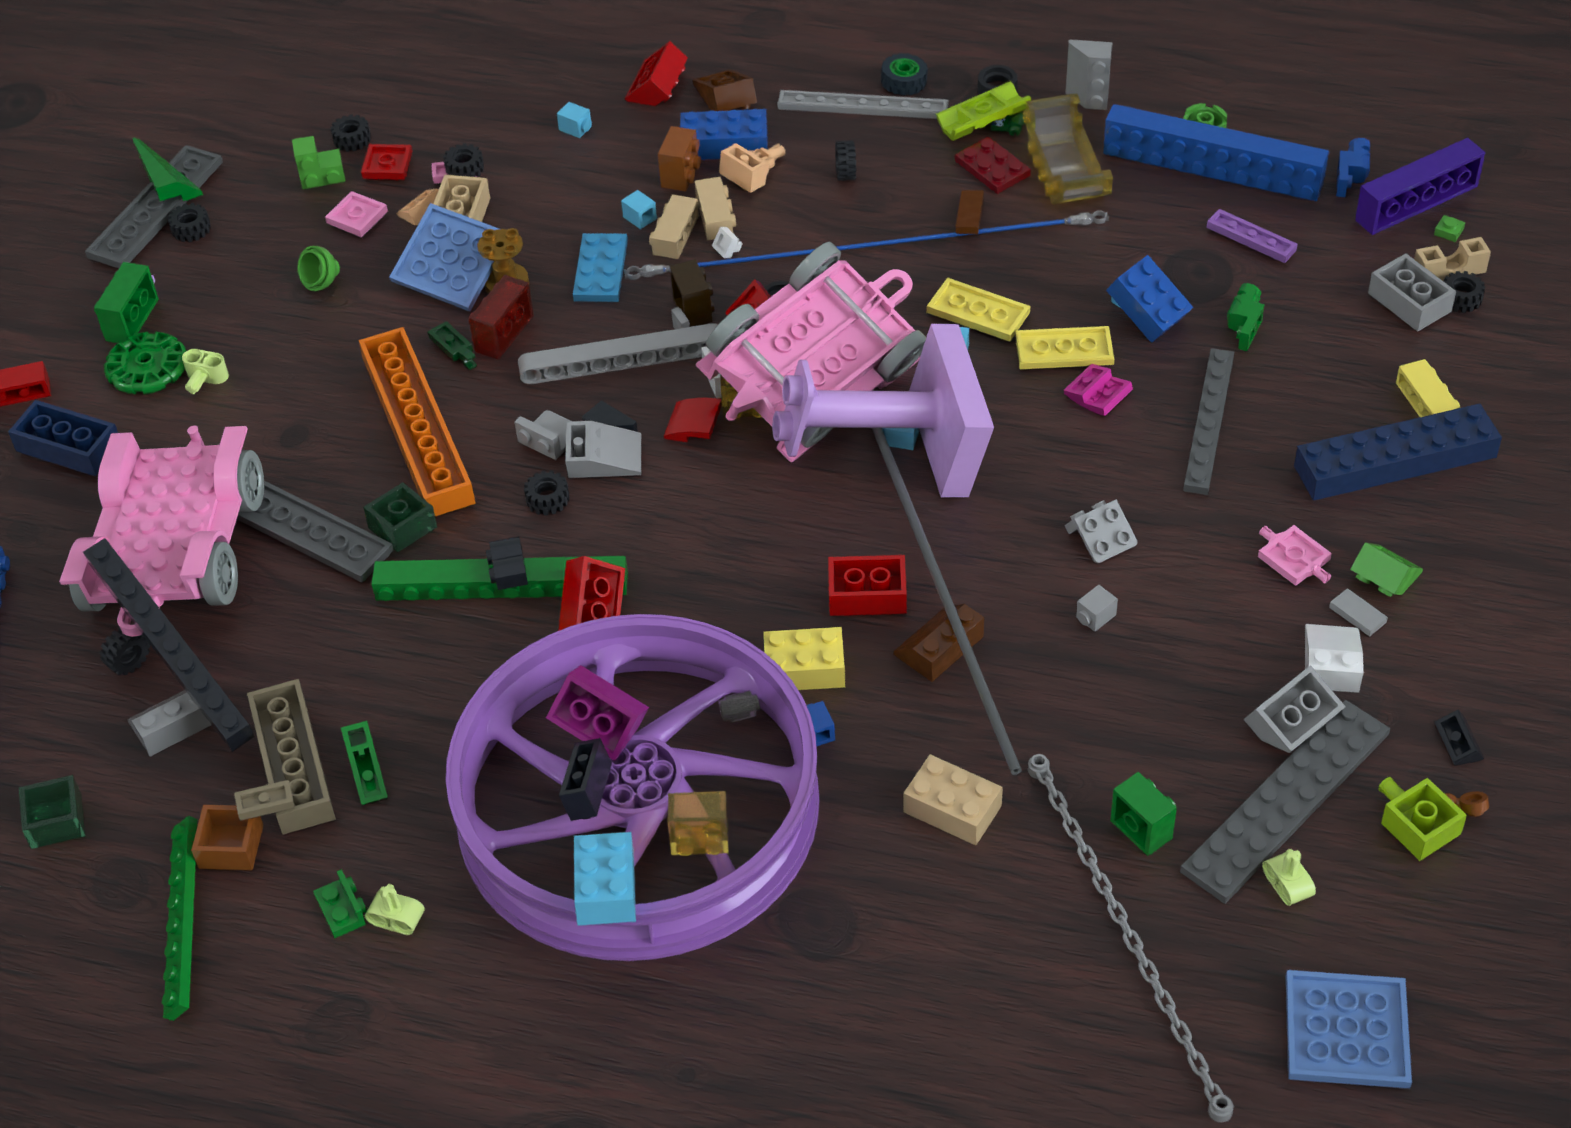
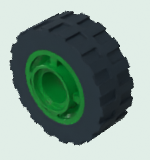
M899 53L887 57L881 67V84H883L882 86L887 91L896 95L917 94L927 84V64L922 58L920 59L918 56L908 53Z

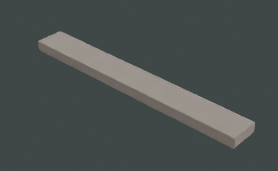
M781 90L778 99V109L932 119H937L936 113L948 109L949 100L790 90Z

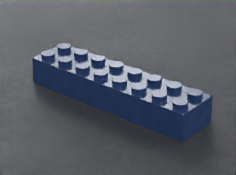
M1476 404L1298 445L1294 467L1314 501L1497 458L1502 436L1482 405Z

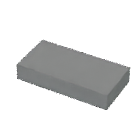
M1348 588L1330 602L1329 608L1369 637L1387 623V616Z

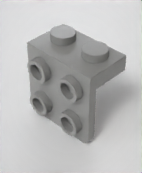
M547 410L534 422L521 416L514 422L519 443L554 460H557L566 450V422L572 421Z
M1117 499L1107 504L1103 500L1091 506L1092 511L1086 514L1084 510L1070 516L1072 521L1064 525L1068 534L1079 531L1095 563H1101L1137 545V539Z

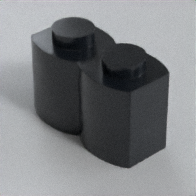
M520 537L489 542L490 550H486L488 565L493 564V568H489L491 584L496 583L498 590L528 585Z

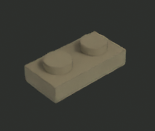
M289 780L234 793L240 821L295 808Z

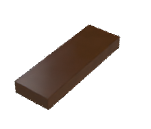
M984 190L961 191L956 221L957 234H978Z

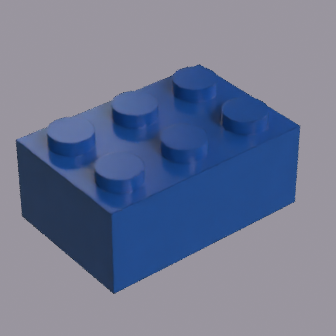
M1149 255L1119 276L1106 290L1151 343L1178 323L1194 308Z

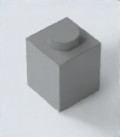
M1097 585L1077 601L1076 618H1078L1081 624L1088 626L1093 631H1097L1116 616L1118 599L1102 586Z

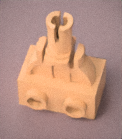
M736 143L721 151L719 173L751 193L765 185L769 169L774 167L776 159L785 155V149L782 145L775 144L769 149L760 148L748 151Z

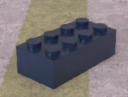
M34 400L8 433L16 452L97 476L110 435L118 433L114 423Z

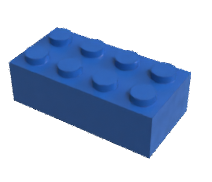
M766 109L680 113V127L696 130V137L700 142L698 156L701 157V160L720 159L721 151L736 143L748 151L760 148L768 149Z

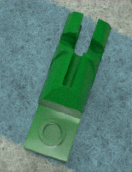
M1243 283L1227 312V323L1230 329L1237 331L1236 339H1239L1238 349L1248 351L1262 323L1264 304L1259 303L1261 290L1253 284Z

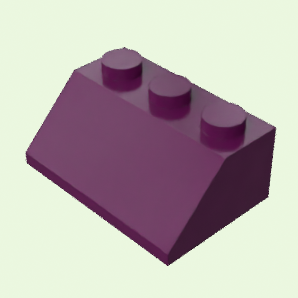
M580 665L567 675L546 719L582 741L601 738L609 758L615 761L637 731L649 707Z

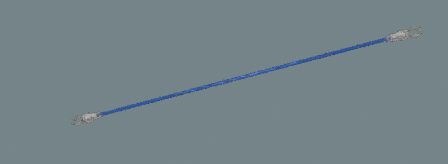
M1095 211L1093 214L1081 212L1078 215H1070L1060 220L979 229L978 234L1056 224H1068L1071 226H1086L1092 222L1103 224L1105 221H1109V216H1107L1108 212L1105 213L1103 211ZM1095 216H1103L1104 218L1096 219ZM952 232L836 247L839 250H848L973 234H957ZM815 249L701 262L698 265L699 267L806 255ZM646 264L642 268L631 266L627 270L624 269L625 279L629 278L631 280H636L640 276L652 278L655 275H663L666 272H670L669 265L665 266L663 264ZM632 271H637V272H639V273L636 274V275H630V274H629V273L632 272Z

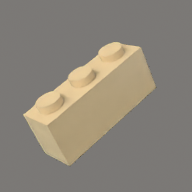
M721 177L696 180V199H698V207L707 240H714L720 227H727L733 233V227H736V218L734 213L730 214L732 212L731 199H726L729 198L727 185L722 184Z
M678 195L671 196L669 202L664 206L662 217H659L657 220L655 231L651 232L649 237V244L652 245L653 255L679 259L699 217L698 199Z

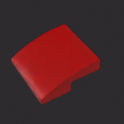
M690 398L676 402L664 434V439L688 442L689 436L710 439L722 407V400L718 398Z

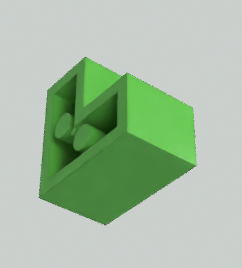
M314 136L292 139L294 156L303 189L346 182L339 149L317 153Z

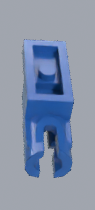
M1355 138L1349 142L1347 151H1340L1337 166L1336 197H1345L1347 188H1351L1352 183H1363L1370 172V142L1366 138Z

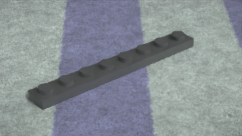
M1213 348L1210 350L1184 482V492L1208 495L1234 351Z

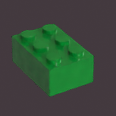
M123 262L115 272L110 284L106 286L99 301L96 302L94 312L97 315L105 341L123 343L127 337L137 334L159 300L149 266Z

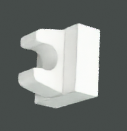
M720 227L712 246L723 258H731L733 252L740 251L743 243L738 242L739 239L727 227Z

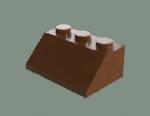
M966 604L954 605L970 645L973 647L984 637V617ZM944 608L893 651V655L931 682L963 655Z

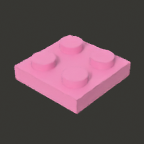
M351 191L325 216V219L329 225L363 237L388 212V209L384 203Z

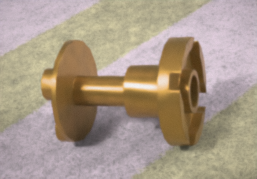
M515 228L484 230L477 244L478 252L483 258L494 261L492 264L493 270L485 283V291L491 293L493 298L500 300L519 297V293L522 290L524 293L528 289V273L523 266L516 264L511 258L521 251L523 247L522 237Z

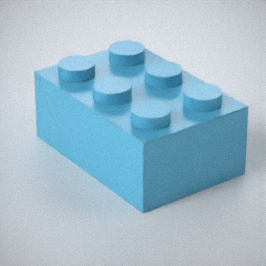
M632 832L574 836V890L577 926L636 922Z

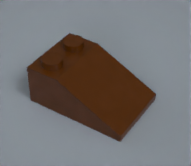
M729 69L692 79L694 86L712 111H731L735 108L743 110L750 108V104L757 103L753 78Z

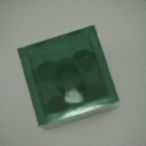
M403 482L363 507L368 528L381 539L392 543L393 549L396 552L401 551L437 528L433 506Z

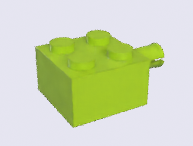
M1391 777L1386 778L1380 783L1378 790L1390 800L1385 805L1381 824L1419 861L1461 835L1467 815L1428 778L1406 792Z

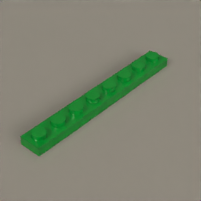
M187 816L182 822L176 824L171 832L173 842L170 854L171 874L168 880L170 897L167 902L169 917L166 925L168 936L165 948L166 969L163 975L165 993L162 998V1004L164 1006L163 1018L172 1021L189 1009L196 866L191 850L198 819Z

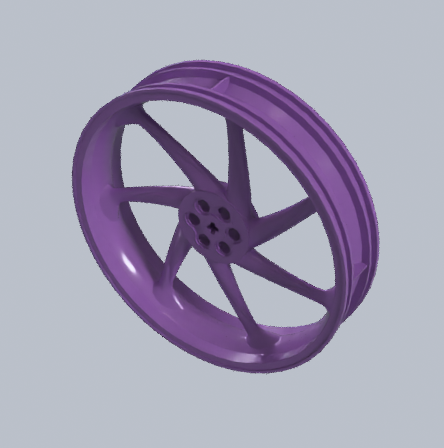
M635 614L595 619L562 629L527 646L495 670L468 702L454 730L446 762L448 802L457 827L459 846L465 866L475 886L485 900L501 917L533 939L561 951L603 960L635 961L679 955L721 940L746 926L766 911L796 877L814 840L819 814L816 736L811 715L793 681L775 661L747 640L708 623L675 616ZM578 666L585 667L612 685L614 674L635 671L682 673L715 682L636 732L615 761L610 758L612 765L597 817L571 821L568 814H564L532 825L496 831L484 823L476 814L475 784L482 766L498 741L562 785L569 761L544 750L520 736L512 729V725L527 711L558 693L567 675ZM730 693H739L758 705L785 733L790 743L794 765L792 767H783L725 755L671 748L666 742L688 722L716 701ZM698 775L730 776L776 782L784 788L791 809L769 842L749 861L736 870L709 817L684 777ZM673 812L704 851L715 869L718 879L713 884L682 896L657 902L635 904L636 922L577 926L575 900L552 894L516 876L493 856V852L497 849L618 826L626 828L625 832H632L635 867L656 833L661 821Z

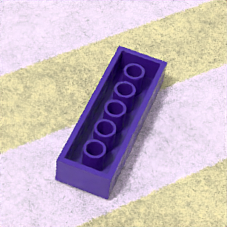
M1466 138L1365 183L1360 189L1355 220L1371 235H1374L1478 187L1485 151L1469 138Z

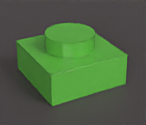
M1444 215L1436 226L1434 235L1456 242L1464 230L1465 222Z

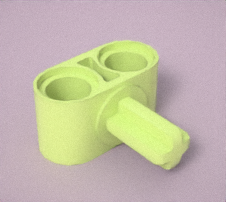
M191 349L182 356L187 376L190 378L185 385V389L190 394L198 392L204 382L221 384L229 377L224 357L219 353Z
M1288 849L1285 853L1263 861L1265 876L1283 902L1288 906L1314 896L1316 893L1313 880L1300 863L1301 853L1298 850L1293 851L1292 849Z
M388 884L386 887L382 886L376 893L365 914V918L374 926L404 935H411L423 915L425 907L416 899L397 894L394 885Z

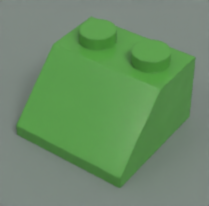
M1365 542L1350 570L1357 573V579L1367 584H1370L1371 581L1379 585L1378 590L1392 597L1393 594L1402 595L1422 573L1423 568L1381 545Z

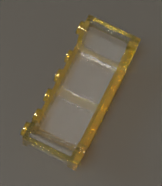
M1077 93L1026 101V110L1023 111V120L1027 124L1029 137L1028 151L1029 154H1033L1034 167L1039 169L1040 182H1044L1045 194L1050 197L1053 205L1112 194L1113 176L1110 170L1102 171L1082 126V113H1079L1077 110L1078 103H1080Z

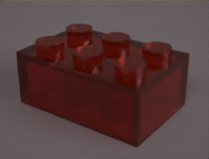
M504 275L494 285L487 297L483 298L478 308L470 314L469 324L475 352L499 360L533 318L534 314L528 282Z

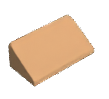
M439 189L425 190L399 210L397 215L413 225H418L429 204L434 203Z

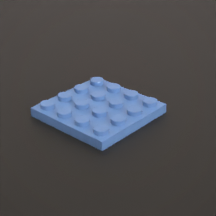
M430 203L389 278L391 282L471 311L493 270L492 264L494 262L483 258L479 254L477 244L484 230H498L499 228Z
M1287 970L1286 1011L1289 1080L1396 1088L1411 1087L1412 1076L1405 978Z

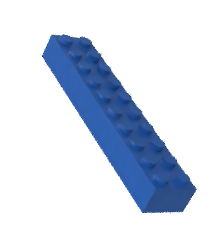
M1113 104L1105 122L1103 154L1317 201L1324 184L1329 150Z

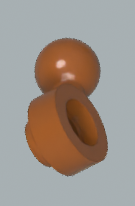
M1468 792L1460 798L1451 793H1444L1469 816H1480L1489 809V800L1486 793Z

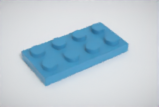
M583 233L573 289V301L619 302L628 242L627 234Z

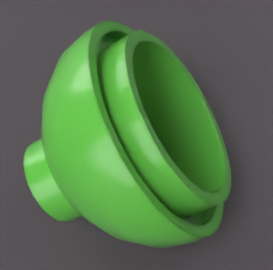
M309 246L303 250L299 257L298 274L300 280L311 291L326 289L339 274L340 266L338 261L323 247Z

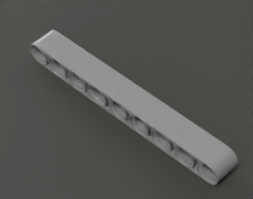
M718 324L699 325L526 353L518 359L520 378L526 384H536L702 357L701 347L706 346L707 339Z

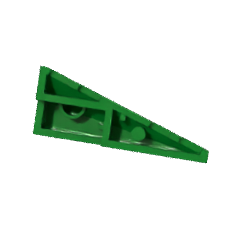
M135 137L132 138L160 201L181 195L183 201L203 195L200 188L143 141Z

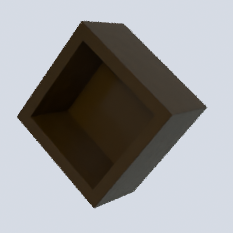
M696 259L669 266L673 301L676 308H681L688 318L690 327L712 323V313L715 312V308L710 296L713 295L711 283L706 282L704 268L699 267Z

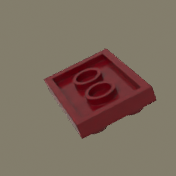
M989 136L955 154V162L996 194L1031 176V169Z

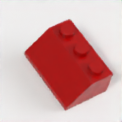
M669 41L644 60L624 99L627 102L656 106L662 101L666 102L673 94L671 90L679 82L678 76L686 68L684 65L688 57Z
M586 556L567 560L558 631L595 619L620 616L625 568Z

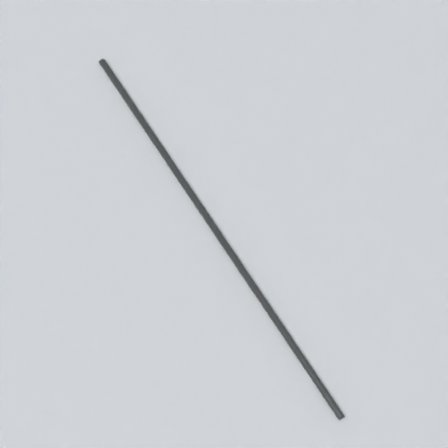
M871 428L1010 772L1013 775H1017L1022 769L882 428Z

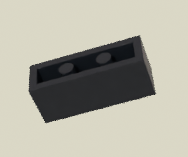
M601 738L576 742L574 744L559 793V797L571 821L597 817L612 765Z

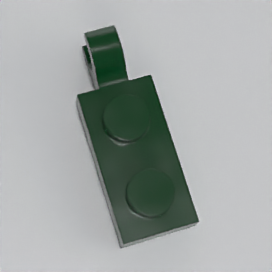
M447 321L427 331L429 339L453 361L461 359L468 370L477 366L473 361L475 355L472 352V344Z

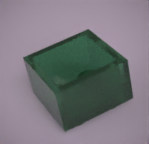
M73 775L19 787L22 832L31 849L86 836L82 795Z

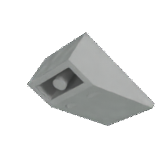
M594 421L566 422L565 462L568 478L641 475V433Z

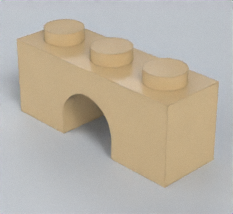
M1478 237L1460 241L1456 252L1447 257L1444 256L1438 245L1416 249L1414 260L1444 281L1446 276H1449L1450 273L1455 274L1456 271L1461 273L1468 271V274L1486 273L1491 251L1483 238Z

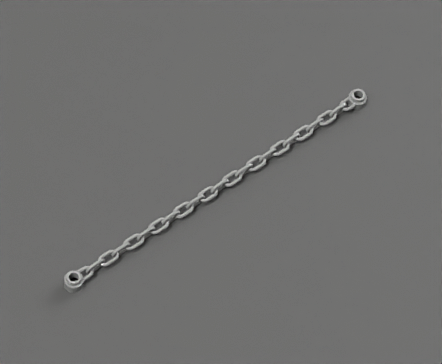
M1042 754L1034 755L1029 759L1028 773L1031 777L1038 779L1042 784L1046 785L1049 791L1048 797L1053 808L1060 811L1064 819V829L1069 837L1075 839L1081 861L1084 865L1089 866L1093 874L1092 881L1097 891L1103 894L1108 902V912L1114 922L1120 924L1124 932L1123 940L1131 952L1136 954L1139 960L1138 967L1143 978L1152 984L1155 990L1154 997L1159 1008L1164 1013H1167L1172 1022L1171 1030L1176 1040L1184 1044L1188 1052L1187 1060L1193 1072L1199 1075L1205 1084L1204 1092L1210 1102L1208 1107L1209 1116L1216 1122L1228 1121L1233 1113L1232 1101L1223 1094L1217 1084L1212 1082L1208 1074V1064L1203 1055L1195 1050L1191 1043L1192 1035L1187 1025L1182 1020H1179L1174 1011L1175 1003L1168 991L1162 989L1158 981L1159 973L1152 961L1146 959L1142 951L1143 943L1134 930L1130 929L1126 921L1128 918L1126 911L1120 902L1115 901L1111 893V883L1104 873H1100L1096 865V855L1090 846L1085 845L1081 837V827L1075 818L1070 817L1067 811L1068 804L1060 791L1056 790L1052 783L1054 778L1050 771L1049 760ZM1057 795H1059L1061 801L1063 802L1059 804V807L1056 805L1054 799L1057 798ZM1072 822L1074 823L1077 829L1074 830L1073 834L1071 833L1068 827L1072 824ZM1086 849L1089 851L1092 857L1088 859V862L1082 854L1086 853ZM1101 877L1104 879L1107 885L1103 887V890L1097 882L1101 881ZM1117 906L1119 907L1122 915L1118 916V919L1113 912V910H1115ZM1132 935L1138 943L1134 945V948L1128 940L1132 938ZM1148 964L1150 965L1154 973L1150 974V978L1147 976L1144 968L1148 967ZM1164 994L1166 995L1170 1003L1166 1005V1008L1163 1006L1160 998L1164 997ZM1180 1025L1186 1033L1182 1039L1176 1030L1180 1028ZM1197 1056L1199 1057L1202 1065L1204 1066H1201L1199 1068V1071L1197 1070L1193 1062V1060L1197 1059ZM1215 1088L1218 1095L1212 1098L1210 1092H1213ZM1221 1103L1224 1104L1226 1107L1219 1108L1216 1104Z

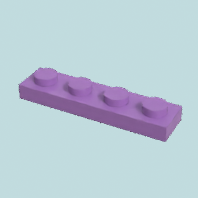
M1218 209L1207 221L1208 229L1283 263H1286L1297 251V243L1221 209Z

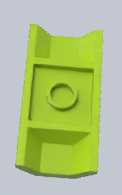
M1010 81L936 113V118L943 133L954 141L972 133L973 128H983L988 123L1001 120L1007 115L1011 116L1029 108L1031 97L1028 95L1021 98Z

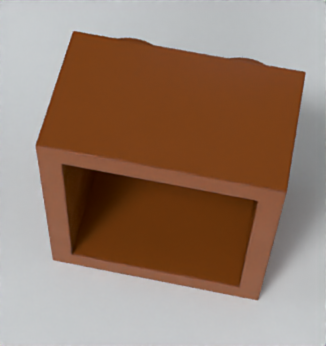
M670 127L658 152L661 188L687 191L689 184L693 183L695 171L701 165V157L698 156L700 142L696 137V130Z
M203 805L191 850L198 868L253 870L263 829L261 816L240 821L236 805Z

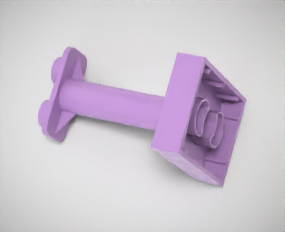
M959 324L930 325L909 391L816 390L808 361L800 359L797 363L795 374L786 375L783 379L782 397L786 406L784 411H776L774 413L772 421L774 440L784 441L789 457L797 455L803 432L807 427L919 428L940 497H969L994 430V425Z

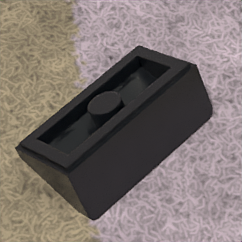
M1459 709L1434 721L1455 766L1485 759L1466 718Z

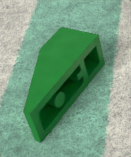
M363 721L342 727L341 731L361 805L388 798L368 722Z

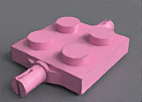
M1295 525L1277 534L1267 526L1262 527L1259 534L1269 542L1259 550L1258 557L1295 586L1312 575L1316 576L1323 583L1330 580L1331 574L1321 567L1331 560V552Z

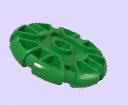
M149 332L137 333L127 337L123 343H117L110 350L106 357L107 362L104 364V374L110 384H114L116 389L124 393L136 394V392H143V394L158 392L165 389L168 383H174L181 377L185 371L182 356L187 350L182 342L170 334L156 332L155 334H149Z

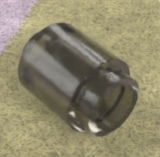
M750 690L724 696L723 700L718 701L724 722L730 720L732 723L756 717V711L760 710L757 694L752 695Z

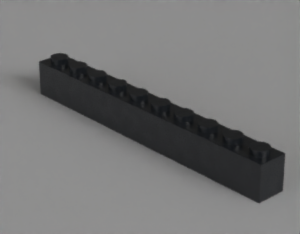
M106 538L83 551L90 567L229 749L233 752L255 737L248 722Z

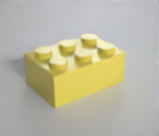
M842 627L764 632V653L783 669L798 690L845 687Z

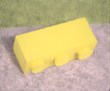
M1426 359L1399 366L1396 384L1419 417L1460 408L1459 402L1452 397L1446 384L1442 383L1435 369L1429 365Z

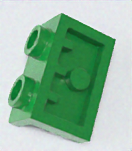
M342 869L336 871L339 880L313 891L334 938L366 925L363 914L367 912L365 904L361 897L355 898L354 892H357L353 879L351 876L346 878Z

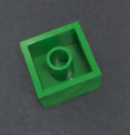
M1137 772L1113 789L1110 821L1149 856L1173 839L1177 807L1173 800L1168 796H1164L1150 779H1146Z

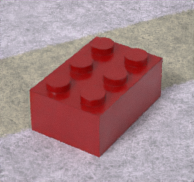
M905 555L828 557L830 616L907 614Z

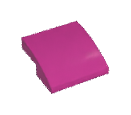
M1091 364L1063 391L1067 397L1094 413L1106 416L1133 390L1131 381L1112 377L1111 369Z

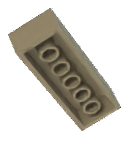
M299 679L247 693L268 784L289 780L295 808L275 812L282 835L336 820Z

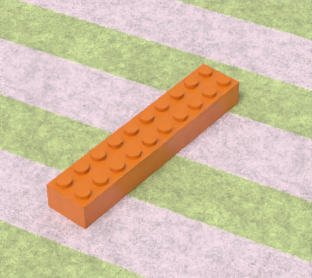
M404 327L359 340L363 361L428 518L476 504L471 481Z

